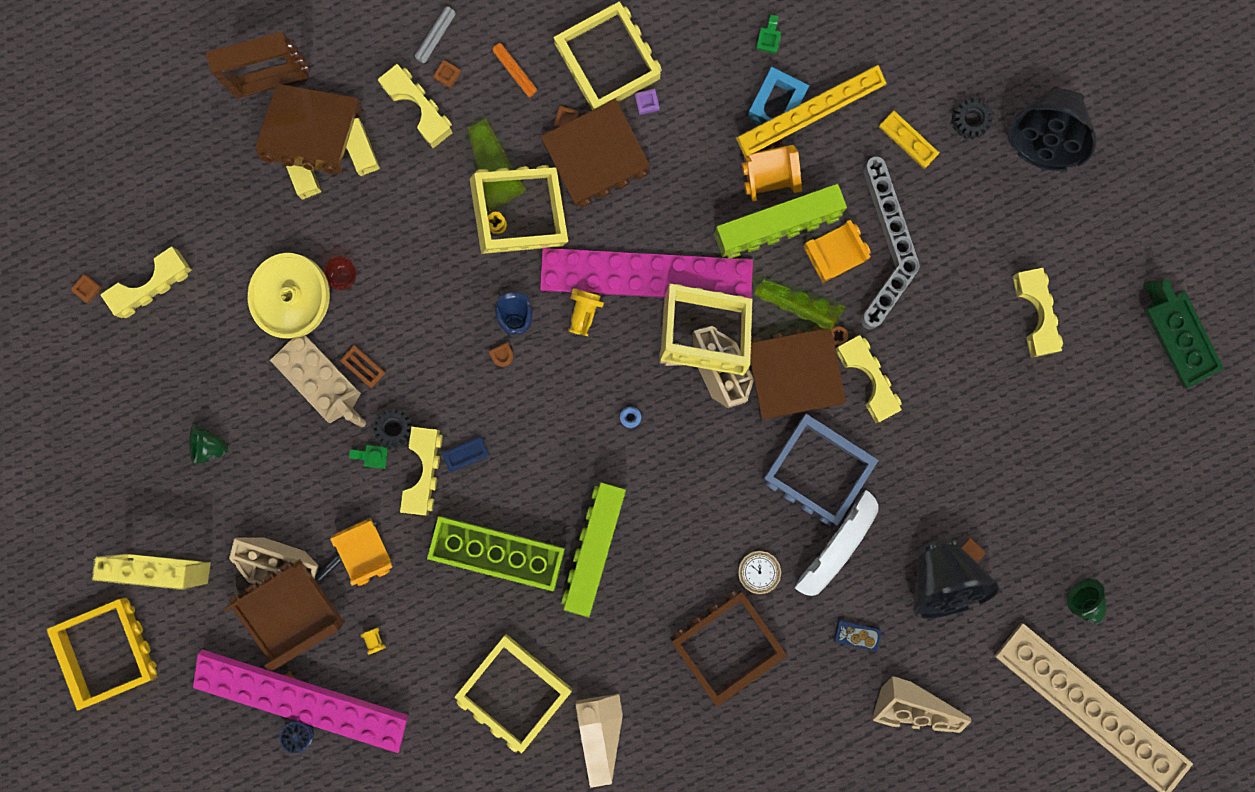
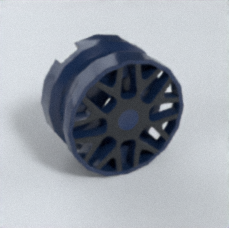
M293 721L282 729L280 743L286 751L299 753L312 743L314 731L311 725Z

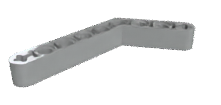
M872 157L864 166L863 172L895 269L861 316V323L867 329H874L883 322L920 267L884 160L880 157ZM872 165H873L874 168L878 167L877 172H876L875 169H872V170H871V166H872ZM876 185H883L886 191L879 192ZM883 204H889L892 207V212H886ZM890 224H896L899 227V231L893 232L890 229ZM897 243L905 246V252H900L897 249ZM904 263H909L912 266V272L904 270ZM897 280L900 283V289H894L891 281ZM880 297H885L888 300L887 307L880 304ZM876 310L879 311V313H877L874 317L875 321L870 323L869 316L872 315Z

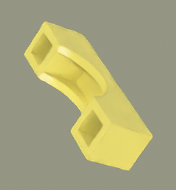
M396 64L377 80L393 101L407 99L421 107L422 115L417 128L430 146L434 148L452 134L450 129L452 124L445 115L441 117L437 113L439 108L432 99L428 101L423 96L426 94L423 88L418 83L416 85L413 84L410 80L413 77L406 68L401 69Z
M171 246L155 257L154 274L145 285L138 288H128L123 284L117 283L102 293L101 297L114 316L120 318L132 316L136 308L151 303L153 301L152 297L158 293L163 294L171 288L170 285L174 282L185 280L188 277V273L192 270L181 253Z
M1043 268L1013 275L1017 297L1029 300L1038 312L1037 327L1033 333L1026 337L1030 357L1062 351L1063 341L1062 337L1058 335L1056 327L1058 326V319L1056 314H1053V297L1048 292L1047 285L1049 284L1047 274L1044 273Z
M859 335L835 349L845 368L855 367L861 369L869 376L872 382V395L865 405L875 423L881 422L902 410L899 397L896 394L893 395L890 390L891 383L887 376H883L880 372V363L875 356L872 357L870 354V345L865 338L862 339Z
M411 427L409 449L419 455L423 464V473L421 479L414 487L403 491L401 513L429 515V511H433L434 499L431 498L432 490H436L437 477H434L435 469L439 468L440 463L437 449L441 448L443 436L439 435V430Z

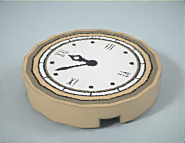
M751 552L739 564V580L744 588L752 593H768L780 581V564L768 552Z

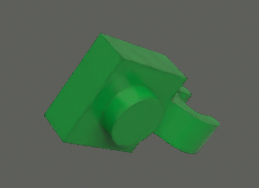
M770 15L767 29L761 27L756 50L777 54L781 32L775 30L779 16Z
M366 445V451L350 450L349 458L364 460L365 467L386 469L388 449L386 447Z

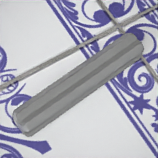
M450 7L444 8L415 54V58L422 63L427 61L454 18L455 11Z

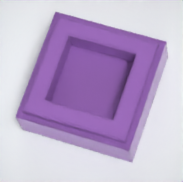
M655 89L635 93L639 115L660 110Z

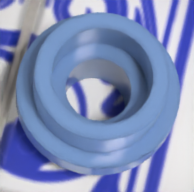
M626 407L620 414V421L625 427H636L641 421V413L635 407ZM629 413L634 414L635 419L633 421L627 420L626 416Z

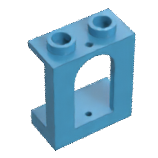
M771 67L749 111L748 117L751 118L750 121L759 126L773 119L765 114L764 105L774 85L793 94L784 113L800 105L809 85Z

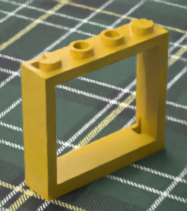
M128 598L118 599L47 629L77 711L158 678L155 669L157 665L154 661H151L149 655L150 646L147 641L143 640L141 634L143 632L142 625L139 621H136L133 614L135 607L131 606ZM117 609L142 677L91 698L65 629Z

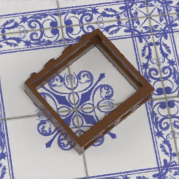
M283 31L206 52L211 74L236 99L275 89L276 84L290 85L309 80L307 73L310 72L307 60H304L297 46L293 45L292 39H288ZM284 56L288 61L286 64L238 76L233 71V69Z
M734 590L732 593H729L725 596V602L720 605L718 602L707 609L709 612L707 615L695 617L690 621V627L686 630L680 628L672 635L674 637L671 640L672 644L716 707L787 657V654L741 590L739 592ZM741 601L775 651L715 693L681 643Z

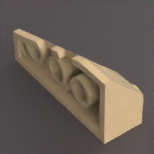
M894 676L881 688L873 714V721L892 727H899L901 722L911 723L914 729H920V726L932 725L933 730L960 733L971 723V718L916 684Z
M619 694L577 700L576 709L590 788L612 784L623 716Z

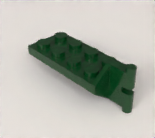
M1169 279L1144 282L1143 287L1147 290L1152 300V303L1144 311L1182 387L1188 389L1224 369L1185 289L1174 292Z

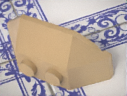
M710 326L693 332L694 348L740 356V349L737 343L725 334L717 331L715 327ZM698 367L714 400L727 408L748 401L754 381L749 368L744 375Z
M235 538L229 558L232 563H235L240 573L249 583L257 582L258 585L264 582L263 578L274 571L277 574L280 572V567L290 560L294 563L301 559L314 579L318 564L305 551L267 538Z

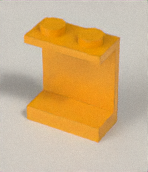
M794 145L759 151L744 157L745 162L741 163L743 175L747 177V182H744V189L746 195L749 194L752 201H757V193L791 187L794 193L802 192L799 154Z
M851 220L816 240L812 239L806 242L803 246L822 283L870 258V248L866 242H862L859 236L861 235L860 230Z
M372 518L331 535L330 540L338 550L351 578L350 583L352 586L355 584L361 586L369 582V578L378 575L380 577L390 572L389 569L392 568V562Z

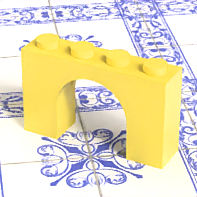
M356 118L346 149L350 153L356 171L360 176L380 169L363 124L359 118ZM294 165L291 167L286 166L296 193L302 200L322 192L314 170H307Z

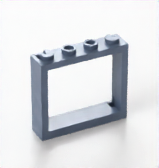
M804 414L763 479L767 481L765 485L776 492L779 489L784 492L783 497L794 503L796 500L801 503V509L812 515L815 512L821 516L819 519L821 522L828 526H831V524L838 526L879 460L811 416ZM805 427L866 465L835 515L827 512L774 477Z

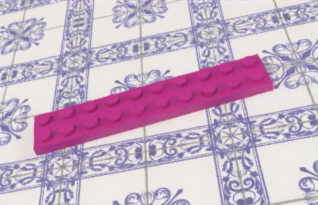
M543 248L540 290L572 293L574 288L593 294L664 298L670 284H680L685 287L701 288L706 291L722 292L728 295L743 296L751 299L753 260Z
M201 650L197 657L193 684L195 689L399 753L409 716L407 714L205 650Z

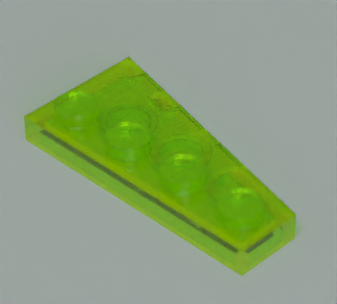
M486 119L468 128L478 170L487 169L488 172H496L500 168H508L509 171L514 170ZM520 180L482 182L490 212L526 193Z
M763 280L757 286L754 293L763 301L772 302L783 310L791 311L798 314L802 319L811 320L817 323L818 326L832 330L846 309V306L840 304L838 308L828 305L829 301L822 298L820 301L810 299L808 297L809 294L804 292L792 293L790 288L767 280Z

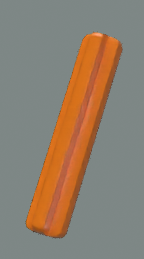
M501 43L494 46L492 49L493 53L525 94L528 97L533 96L537 89Z

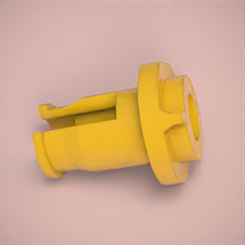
M573 288L570 299L576 300L571 317V327L568 328L569 332L588 337V329L592 324L596 307L603 308L604 302L599 301L601 296Z

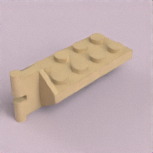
M306 335L291 339L270 360L327 422L331 423L344 416L345 419L359 427L366 425V421L353 408L361 393Z

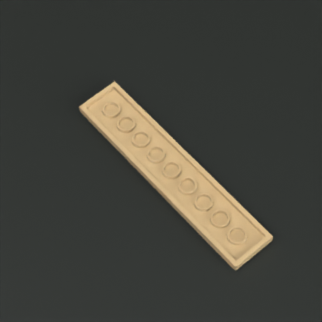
M1023 623L1018 625L994 655V657L1157 792H1172L1193 765L1192 762Z

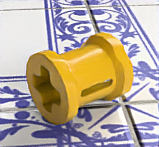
M492 212L488 215L490 231L493 234L503 233L507 228V222L501 213ZM496 219H499L500 223L497 227H494L493 223L496 222Z
M379 627L360 634L367 645L368 655L386 648L380 639Z

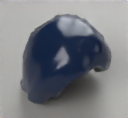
M508 292L500 296L496 302V318L502 330L508 335L522 334L531 326L532 306L527 294Z

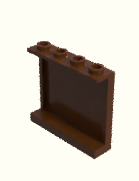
M276 84L255 146L259 158L268 163L278 162L290 167L294 165L307 170H321L328 174H342L341 161L355 117H360L362 112L359 98Z
M616 99L541 136V141L564 182L575 208L578 206L581 208L586 207L592 203V199L598 196L599 198H604L611 193L610 190L616 187L618 189L624 188L629 185L630 180L634 178L637 180L642 179L650 171V164Z
M823 325L813 327L811 332L806 333L802 329L791 332L792 335L783 337V333L772 335L770 340L765 341L762 338L751 339L750 364L760 409V420L846 403L831 328L825 329Z
M301 559L294 563L291 560L280 567L281 571L277 574L273 571L263 578L264 582L258 585L255 582L247 587L245 594L237 593L228 600L230 604L224 608L225 612L231 608L266 655L269 661L264 666L268 671H273L336 633L345 623Z

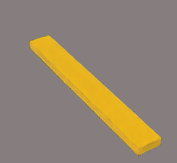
M879 65L736 137L744 157L886 85Z

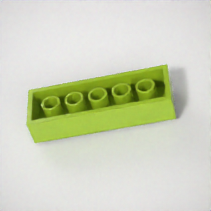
M836 184L716 227L714 236L722 258L728 256V259L740 256V252L748 250V252L755 251L764 243H768V245L775 244L780 241L781 237L786 235L788 238L795 237L803 229L807 228V231L815 230L823 222H827V224L837 222L839 217L843 216L847 206L840 187Z
M600 483L599 487L595 486L592 498L596 499L594 507H589L586 519L590 521L588 528H583L580 540L584 542L582 548H578L576 551L574 562H577L576 569L570 571L568 583H571L570 590H565L561 604L565 605V611L586 617L590 616L625 495V489Z
M440 516L437 519L427 559L554 591L566 548Z

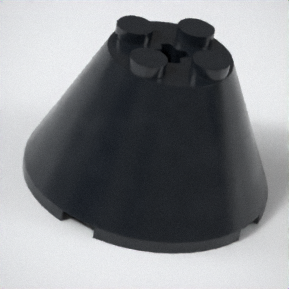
M1053 87L1048 93L1017 114L1012 120L1008 131L1009 143L1011 147L1014 146L1019 152L1018 156L1035 167L1050 171H1066L1068 167L1082 166L1092 157L1097 142L1096 134L1084 102V95L1060 87Z
M952 541L940 547L937 544L930 545L925 548L926 552L919 556L913 612L916 617L918 614H921L922 619H933L958 614L969 610L968 606L979 602V605L988 602L1000 591L998 583L959 546L958 541Z

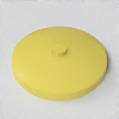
M294 253L277 254L265 260L254 272L248 288V305L253 319L262 330L279 338L293 339L309 334L321 323L329 305V285L321 268L311 259Z

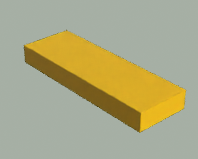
M895 111L879 125V128L923 169L939 154L928 141Z

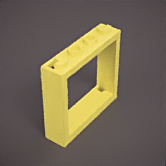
M620 1L554 37V43L592 111L615 99L619 102L660 79V72L662 71L660 64L657 60L653 61L648 43H643L640 38L641 31L636 24H632L628 8L626 6L623 7ZM618 14L650 72L598 99L566 42Z
M548 165L538 166L536 169L519 167L511 171L508 168H500L496 172H488L487 169H481L472 175L470 185L481 254L561 247L568 242L556 167L549 168ZM547 178L556 234L491 240L482 182Z
M670 284L664 297L660 361L744 375L750 366L752 299L728 295L722 292L706 291L701 288L685 287L680 284ZM675 300L741 312L740 356L672 344Z
M134 554L101 556L95 559L93 580L185 589L208 584L211 562Z
M506 634L454 698L458 700L456 703L462 709H469L474 713L473 717L481 724L486 723L491 728L490 732L497 738H504L511 750L523 753L569 696L572 688ZM503 647L560 693L522 742L465 695Z

